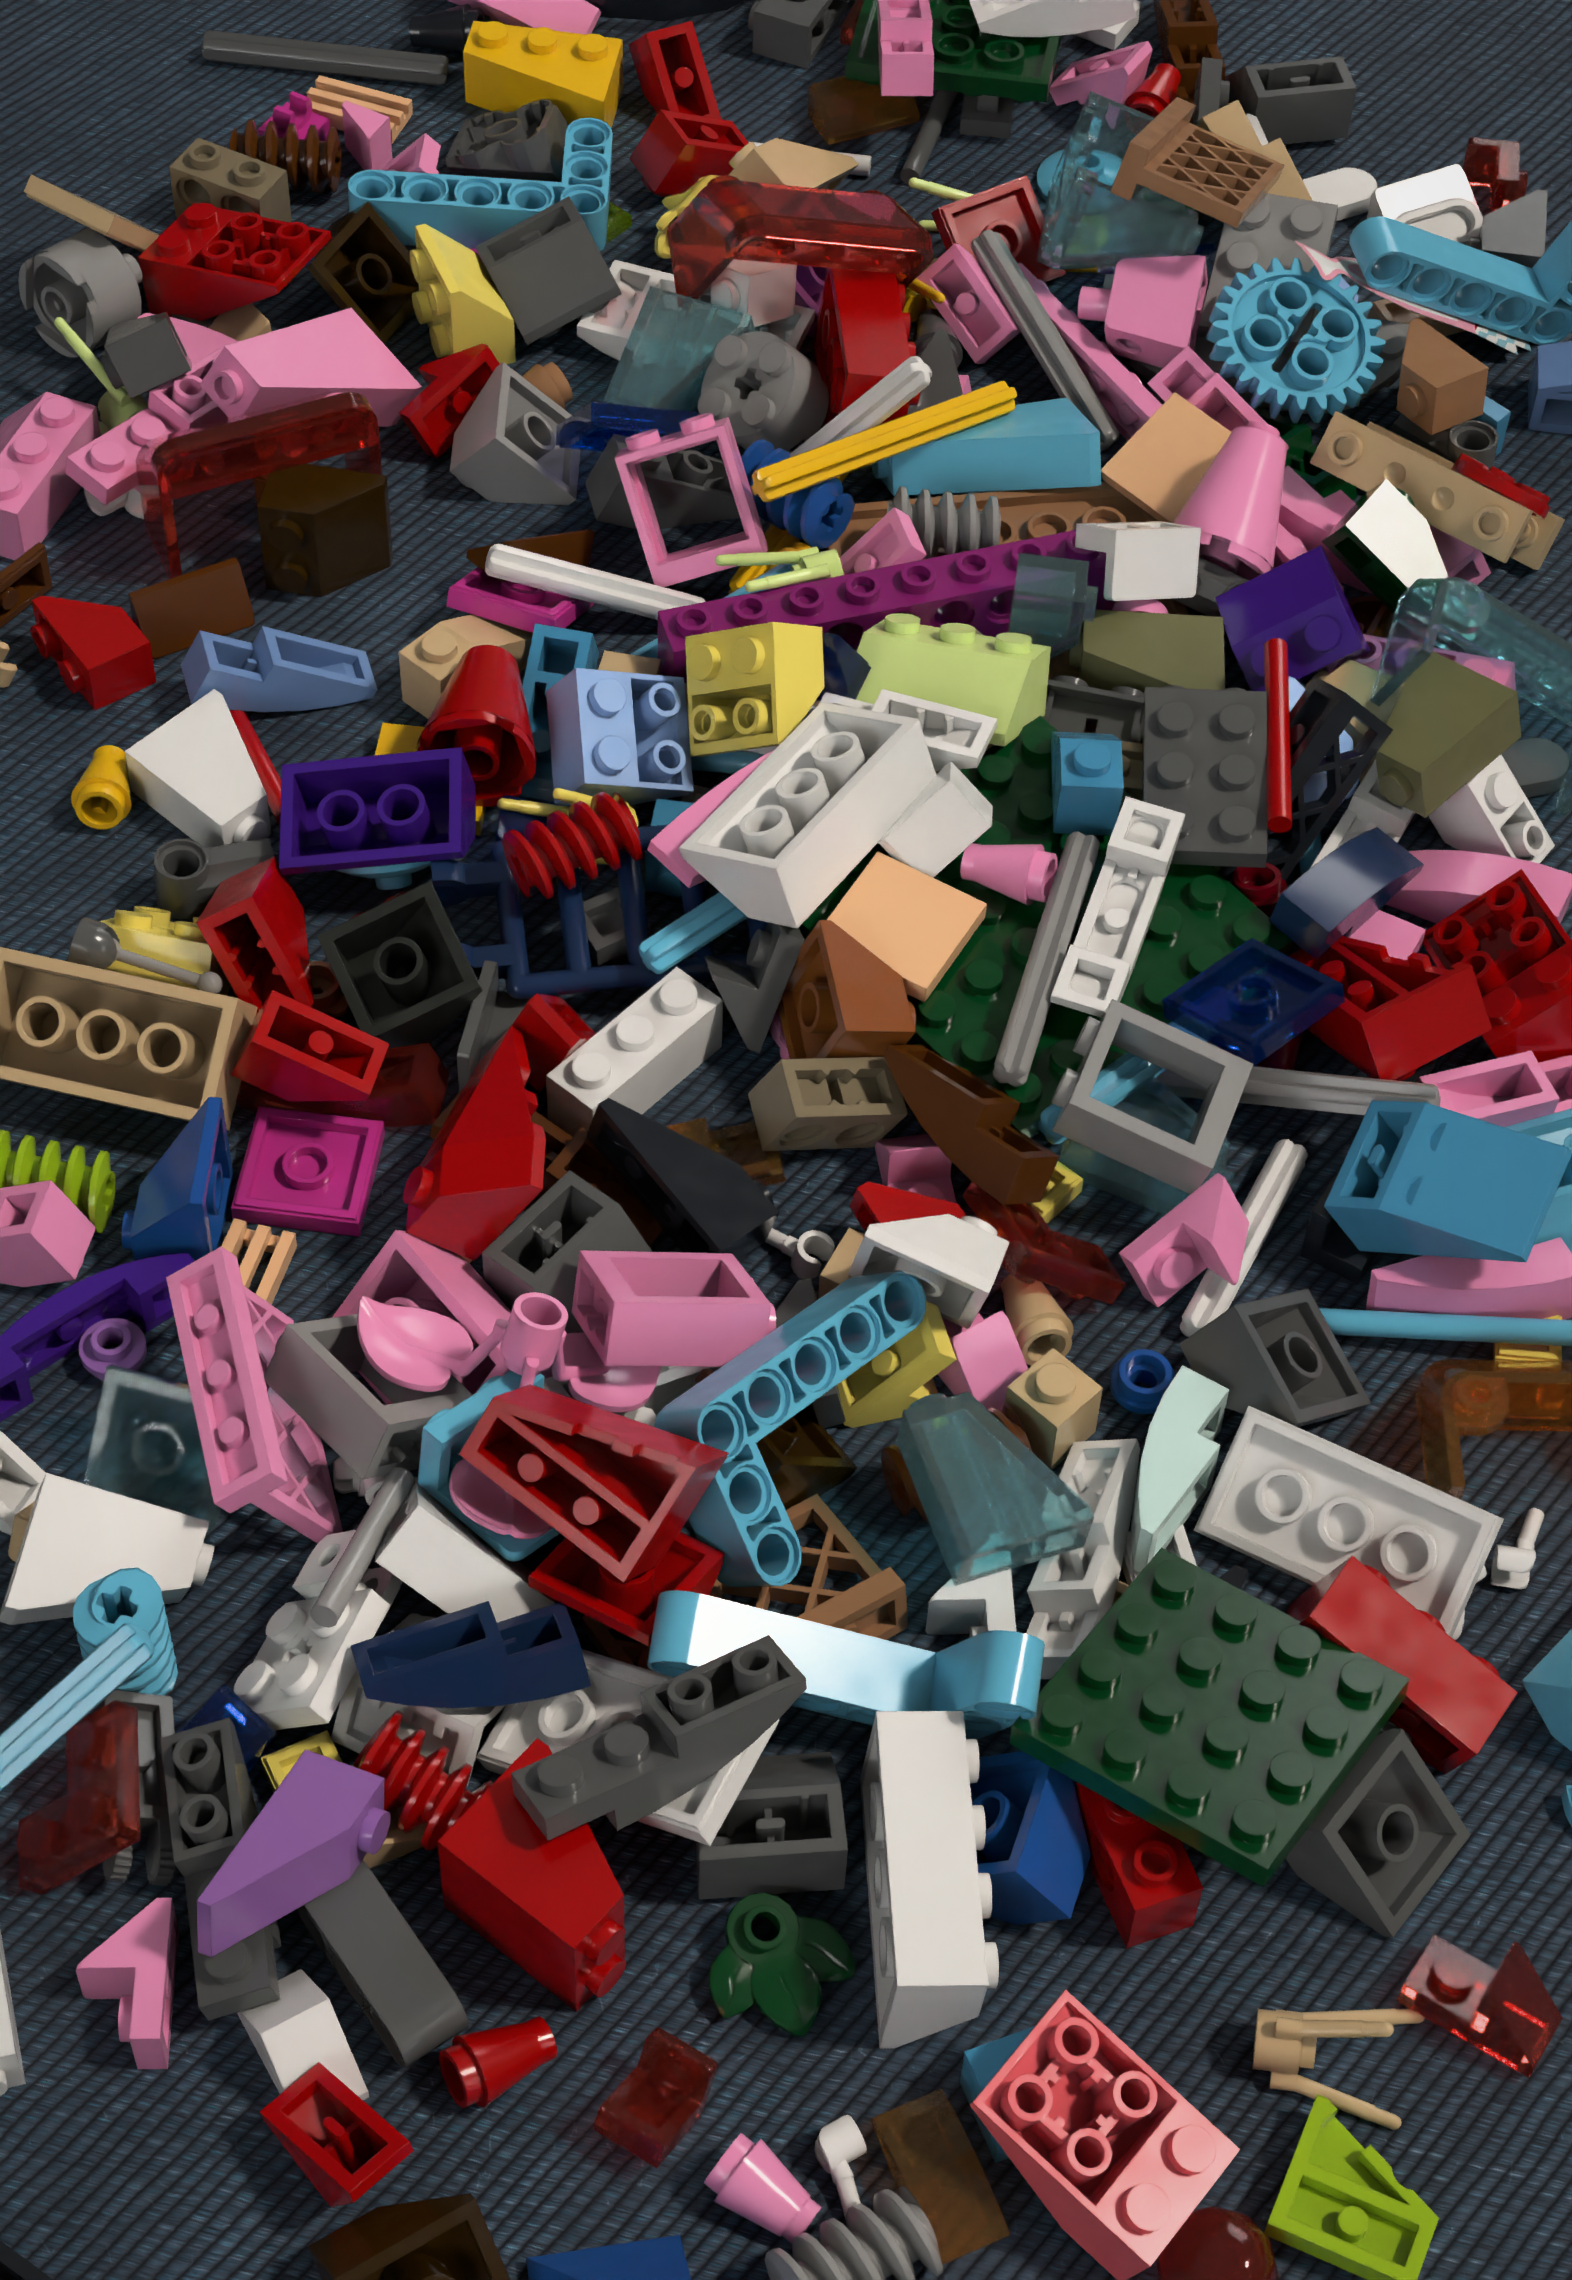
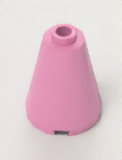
M1250 421L1247 427L1240 426L1233 429L1173 521L1175 524L1200 527L1199 556L1248 580L1272 570L1274 566L1287 445L1279 438L1280 432L1273 426L1258 421Z

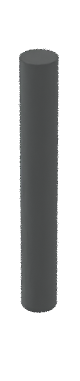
M937 90L901 170L900 178L905 184L909 185L910 178H921L958 92Z

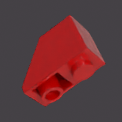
M39 596L32 600L36 625L31 626L30 631L38 651L46 659L52 656L58 664L60 674L68 689L73 694L80 691L95 711L156 683L150 641L122 607L49 596Z

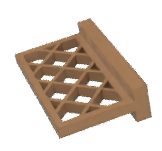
M1176 97L1130 141L1110 193L1130 201L1143 187H1146L1238 228L1279 180L1285 165L1189 123L1196 105Z
M818 1494L786 1510L795 1531L815 1522L826 1535L822 1549L801 1546V1565L817 1567L811 1587L792 1584L774 1587H727L716 1579L709 1596L722 1598L723 1593L758 1598L756 1608L768 1610L770 1600L806 1605L804 1613L796 1618L884 1640L908 1628L905 1583L891 1567L883 1571L878 1567ZM828 1569L857 1573L863 1580L844 1592L823 1589ZM587 1615L582 1617L585 1633L603 1656L634 1665L632 1661L638 1662V1667L650 1670L647 1666L649 1646L642 1643L615 1640L608 1631L611 1627Z

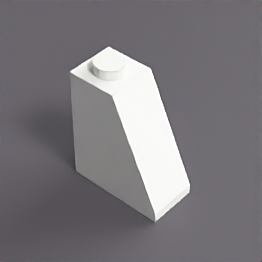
M213 689L125 750L131 792L204 848L267 838L271 835L267 794L225 699L217 690Z
M46 1473L38 1489L0 1611V1622L16 1625L73 1617L72 1611L76 1599L89 1584L119 1569L138 1567L153 1576L161 1588L164 1605L179 1603L190 1589L191 1584L202 1586L206 1579L215 1548L213 1545L203 1543L210 1521Z
M415 1477V1483L375 1554V1562L448 1614L489 1601L496 1622H500L555 1604L553 1598L528 1586L529 1575L532 1573L530 1569L520 1561H509L502 1557L418 1484V1478Z

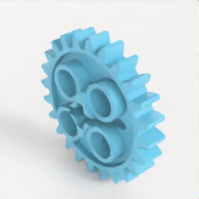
M1272 258L1267 271L1259 264L1253 263L1247 276L1237 272L1230 287H1223L1208 321L1212 325L1206 340L1215 343L1209 355L1210 360L1225 361L1219 375L1223 379L1235 377L1237 383L1234 390L1238 394L1246 391L1253 394L1250 401V406L1253 409L1257 408L1263 401L1270 404V418L1273 419L1277 417L1283 408L1289 410L1293 423H1298L1303 411L1309 413L1314 423H1319L1326 410L1333 416L1335 411L1342 413L1345 405L1351 408L1356 407L1361 396L1369 392L1376 379V374L1383 364V359L1379 357V354L1385 345V340L1375 337L1382 325L1381 320L1366 319L1373 304L1371 302L1356 303L1353 300L1359 289L1357 285L1343 290L1338 286L1341 274H1338L1330 281H1325L1320 276L1315 265L1310 273L1303 271L1299 258H1294L1289 270H1284L1277 258ZM1312 308L1319 311L1318 315L1314 318L1307 333L1298 342L1290 359L1281 372H1275L1272 368L1279 360L1285 346L1291 342L1309 310Z

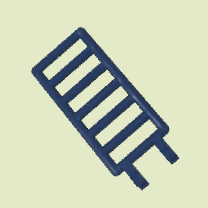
M667 825L638 827L642 851H647L650 841ZM502 840L497 841L492 847V862L463 864L453 859L430 861L433 887L443 907L457 905L467 898L496 895L501 945L472 947L468 944H460L477 980H479L485 960L498 962V978L505 979L507 992L515 999L532 998L536 993L556 996L651 987L676 967L697 982L713 981L704 959L705 955L749 969L751 967L747 965V953L715 956L713 941L691 954L690 958H685L662 974H656L652 970H648L638 951L639 945L650 937L640 860L635 862L627 851L622 848L619 850L621 868L617 869V878L629 964L591 967L580 870L578 867L574 869L576 887L569 890L558 876L556 877L567 970L529 973L520 889L508 866ZM680 881L685 915L707 901L705 883L702 882L688 888ZM747 918L750 942L758 929L765 931L768 922Z

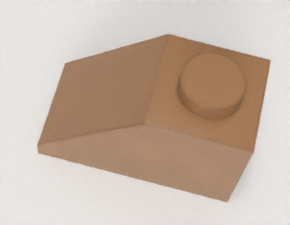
M1420 318L1413 319L1409 322L1402 358L1399 391L1397 394V411L1430 435L1483 415L1489 367Z

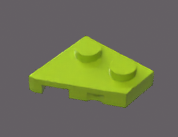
M1317 2094L1268 2220L1264 2235L1367 2280H1417L1439 2217L1413 2190L1403 2187L1395 2179L1392 2167L1371 2144L1364 2148L1335 2117L1338 2109L1331 2101Z

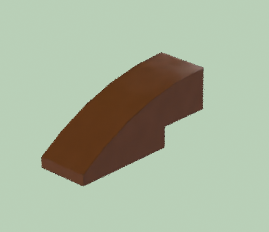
M923 1044L888 1045L884 1058L901 1094L921 1126L944 1155L973 1183L1003 1205L1041 1202L1060 1156L1011 1126L1020 1102L1009 1097L970 1071L943 1059Z

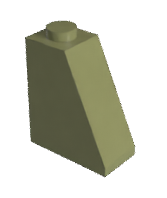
M1084 609L1081 633L1070 632L1068 667L1078 668V678L1084 680L1088 687L1111 691L1113 687L1125 686L1144 693L1145 687L1162 688L1170 685L1182 686L1186 689L1224 690L1223 617Z
M1424 648L1418 653L1386 723L1393 731L1375 755L1380 794L1395 805L1404 806L1425 818L1428 817L1521 738L1518 692L1428 648Z

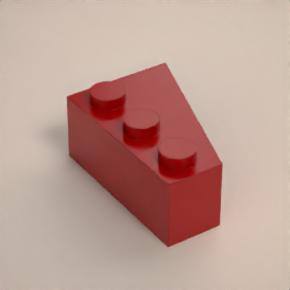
M1343 936L1317 960L1305 950L1300 949L1278 962L1288 995L1299 1002L1300 1011L1306 1016L1305 1028L1370 1078L1403 1081L1411 1077L1417 1071V1068L1492 1029L1471 964L1456 962L1451 966V970L1432 966L1429 956L1413 952L1407 957L1408 960L1390 957L1384 945Z
M529 1384L492 1398L459 1455L622 1582H626L659 1566L729 1453Z
M1354 1556L1349 1557L1296 1598L1286 1614L1301 1621L1300 1625L1316 1630L1323 1637L1353 1653L1360 1652L1410 1679L1406 1696L1389 1721L1409 1733L1410 1737H1412L1411 1743L1422 1760L1444 1774L1449 1773L1479 1753L1518 1693L1500 1678L1498 1671L1491 1663L1468 1652L1445 1633L1444 1627L1434 1616L1416 1609L1390 1587L1388 1580L1381 1572L1371 1566L1362 1564Z

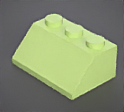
M902 613L889 614L885 616V619L863 632L840 696L875 704L881 690L885 689L997 718V728L989 744L1005 747L1019 736L1023 726L1040 715L1042 717L1045 716L1051 647L1032 644V638L1021 633H1000L996 637L975 634L976 628L968 624L946 623L939 628L920 624V618L914 615Z

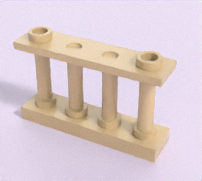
M1335 411L1310 461L1311 464L1366 492H1369L1387 479L1394 487L1403 490L1411 497L1415 508L1427 519L1429 525L1503 563H1507L1509 557L1532 569L1539 570L1565 519L1551 512H1548L1544 520L1531 516L1532 510L1451 469L1454 464L1453 462L1376 423L1369 421L1368 425L1365 426Z

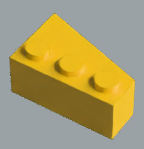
M473 21L463 50L465 102L489 111L497 110L506 113L516 111L529 102L549 99L553 105L556 104L568 124L580 118H595L606 122L612 128L623 91V39L604 37L600 34L554 31L546 27L529 28L505 25L497 21Z

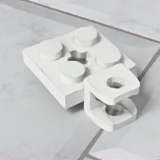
M356 1530L326 1535L316 1545L292 1586L306 1600L285 1603L269 1620L266 1626L267 1637L253 1663L246 1667L236 1680L234 1685L235 1696L223 1716V1719L230 1718L235 1729L242 1735L329 1723L357 1670L350 1645L375 1636L402 1584V1580L384 1567L367 1568L335 1626L323 1627L312 1619L311 1609Z

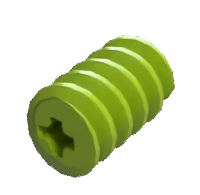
M0 1130V1188L52 1180L96 1227L95 1232L102 1233L107 1228L116 1193L115 1173L111 1171L109 1152L100 1150L92 1167L86 1166L85 1147L75 1145L67 1162L61 1161L60 1142L50 1140L41 1157L36 1156L35 1137L25 1135L17 1151H12L10 1132Z

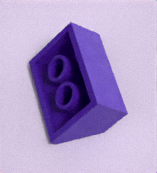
M462 747L282 764L279 870L282 875L464 858L476 837V785Z

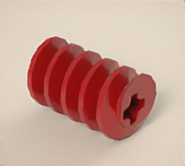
M603 791L592 796L591 808L582 801L570 805L569 817L559 810L552 812L547 817L546 826L537 820H533L525 825L524 836L514 829L503 834L502 845L508 866L521 893L526 898L530 897V888L536 886L546 899L554 897L552 878L557 876L569 890L575 888L574 869L578 867L584 871L591 881L598 878L596 859L601 857L613 871L621 868L619 850L622 848L627 851L635 862L643 859L637 824L625 800L619 793L614 792L612 794L613 798Z
M397 1710L375 1732L358 1755L353 1767L385 1778L384 1810L391 1813L403 1805L398 1822V1827L405 1834L412 1832L422 1824L427 1823L421 1845L427 1851H431L438 1847L437 1841L481 1797L493 1782L488 1781L473 1792L467 1790L466 1787L473 1767L466 1763L451 1774H446L443 1769L450 1749L443 1745L427 1757L421 1755L420 1751L426 1731L420 1728L405 1739H400L397 1734L404 1714Z

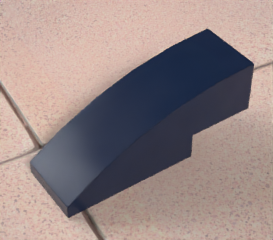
M1378 827L1373 828L1347 841L1328 854L1284 890L1278 899L1269 922L1317 960L1342 936L1349 938L1422 870L1424 864Z
M487 1601L350 1645L367 1699L407 1706L439 1708L490 1707L546 1699L591 1687L579 1639L566 1606L561 1602L496 1622L490 1603Z

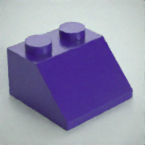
M1321 545L1215 597L1221 617H1223L1224 627L1231 648L1251 691L1265 692L1264 644L1273 638H1280L1287 642L1289 677L1295 678L1301 685L1310 681L1322 670L1329 672L1342 665L1348 659L1352 660L1370 652Z

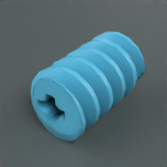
M138 1567L119 1569L89 1584L77 1597L72 1611L74 1628L77 1632L82 1658L85 1659L122 1624L131 1622L139 1629H144L147 1632L155 1651L152 1658L116 1690L155 1695L167 1694L174 1688L178 1670L162 1591L153 1576Z

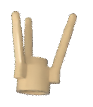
M1395 2008L1322 2012L1258 2009L1252 2069L1271 2071L1270 2089L1294 2091L1314 2100L1318 2094L1328 2098L1339 2110L1389 2129L1397 2130L1402 2123L1399 2116L1300 2076L1298 2071L1299 2067L1314 2069L1317 2038L1390 2037L1394 2032V2025L1419 2024L1424 2021L1425 2013L1421 2009Z

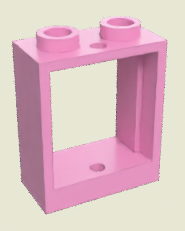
M705 413L681 421L679 423L680 432L660 437L658 429H652L632 435L625 439L627 447L620 449L614 458L654 585L667 587L736 567L718 566L715 563V558L718 555L768 551L769 547L729 417L714 421L712 413ZM716 440L744 532L668 554L640 463Z
M579 1251L572 1314L606 1366L722 1367L776 1329V1313L773 1304L769 1302L755 1284L753 1278L749 1276L732 1253Z

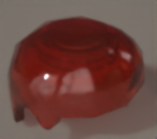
M1219 2206L1193 2211L1156 2259L1159 2280H1279L1276 2260L1269 2238L1249 2216Z

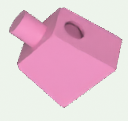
M1191 255L1122 259L1116 264L1111 289L1082 286L1078 300V319L1105 322L1106 345L1112 354L1164 368L1187 345L1195 352L1199 323L1208 287L1206 256Z

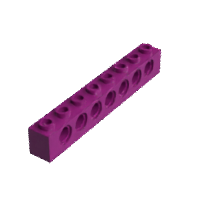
M1076 530L661 610L658 611V659H661V671L663 676L684 677V683H687L686 636L768 622L822 627L824 671L851 666L863 632L885 619V616L889 614L902 613L914 615L920 618V624L939 628L946 623L968 624L975 627L983 635L996 637L1000 633H1020L1080 621L1083 618L1084 609L1112 610L1115 601L1104 598L1107 553L1076 548Z

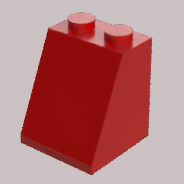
M537 1738L437 1841L444 1907L577 2012L593 1994L598 1998L607 1994L618 1982L625 1970L626 1929L624 1928V1894L588 1823L551 1840H547L515 1797L511 1773L552 1755L549 1746Z

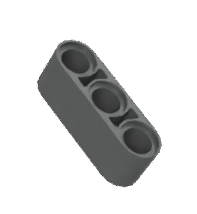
M363 1860L349 1880L296 1909L307 1931L391 2056L402 2068H406L469 2028L467 2015L456 1993Z

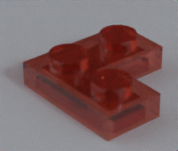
M973 1182L963 1194L964 1199L976 1217L992 1225L997 1230L998 1237L1009 1241L1002 1265L1016 1279L1027 1284H1034L1037 1280L1056 1286L1061 1292L1071 1298L1082 1300L1087 1296L1111 1305L1125 1287V1282L1098 1245L1051 1230L1033 1203L1003 1205Z
M114 1700L83 1718L66 1734L67 1794L19 1820V1835L17 1839L19 1888L42 1895L141 1840L137 1708Z

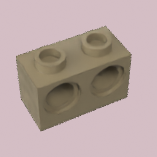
M197 138L169 166L175 216L177 218L193 203H209L217 208L241 213L253 212L261 217L285 222L292 221L287 170L201 138Z
M884 1057L781 1059L748 1093L762 1151L874 1147L877 1140H881L908 1114L903 1095Z

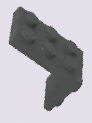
M1177 685L1162 688L1145 687L1139 743L1143 744L1142 801L1185 814L1171 864L1265 868L1267 859V692L1246 691L1241 688H1227L1224 690L1186 689Z

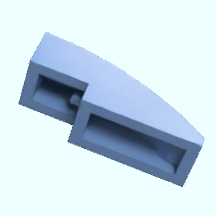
M264 626L261 627L253 643L199 630L181 663L191 704L215 689L223 695L229 710L284 712L327 708L371 699L378 690L366 651Z

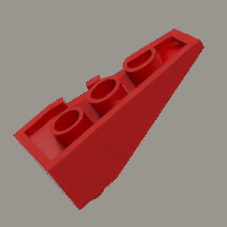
M511 1026L478 1062L422 1163L410 1174L403 1192V1201L408 1204L406 1233L473 1261L543 1190L546 1137L544 1128L531 1121V1116L538 1107L536 1094L524 1088L531 1069L521 1030Z

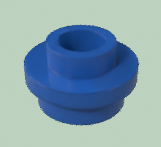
M1139 1349L1128 1353L1115 1364L1110 1377V1390L1114 1399L1125 1409L1140 1414H1151L1156 1412L1164 1392L1176 1374L1163 1355L1153 1350ZM1144 1382L1152 1388H1141L1134 1385V1383Z

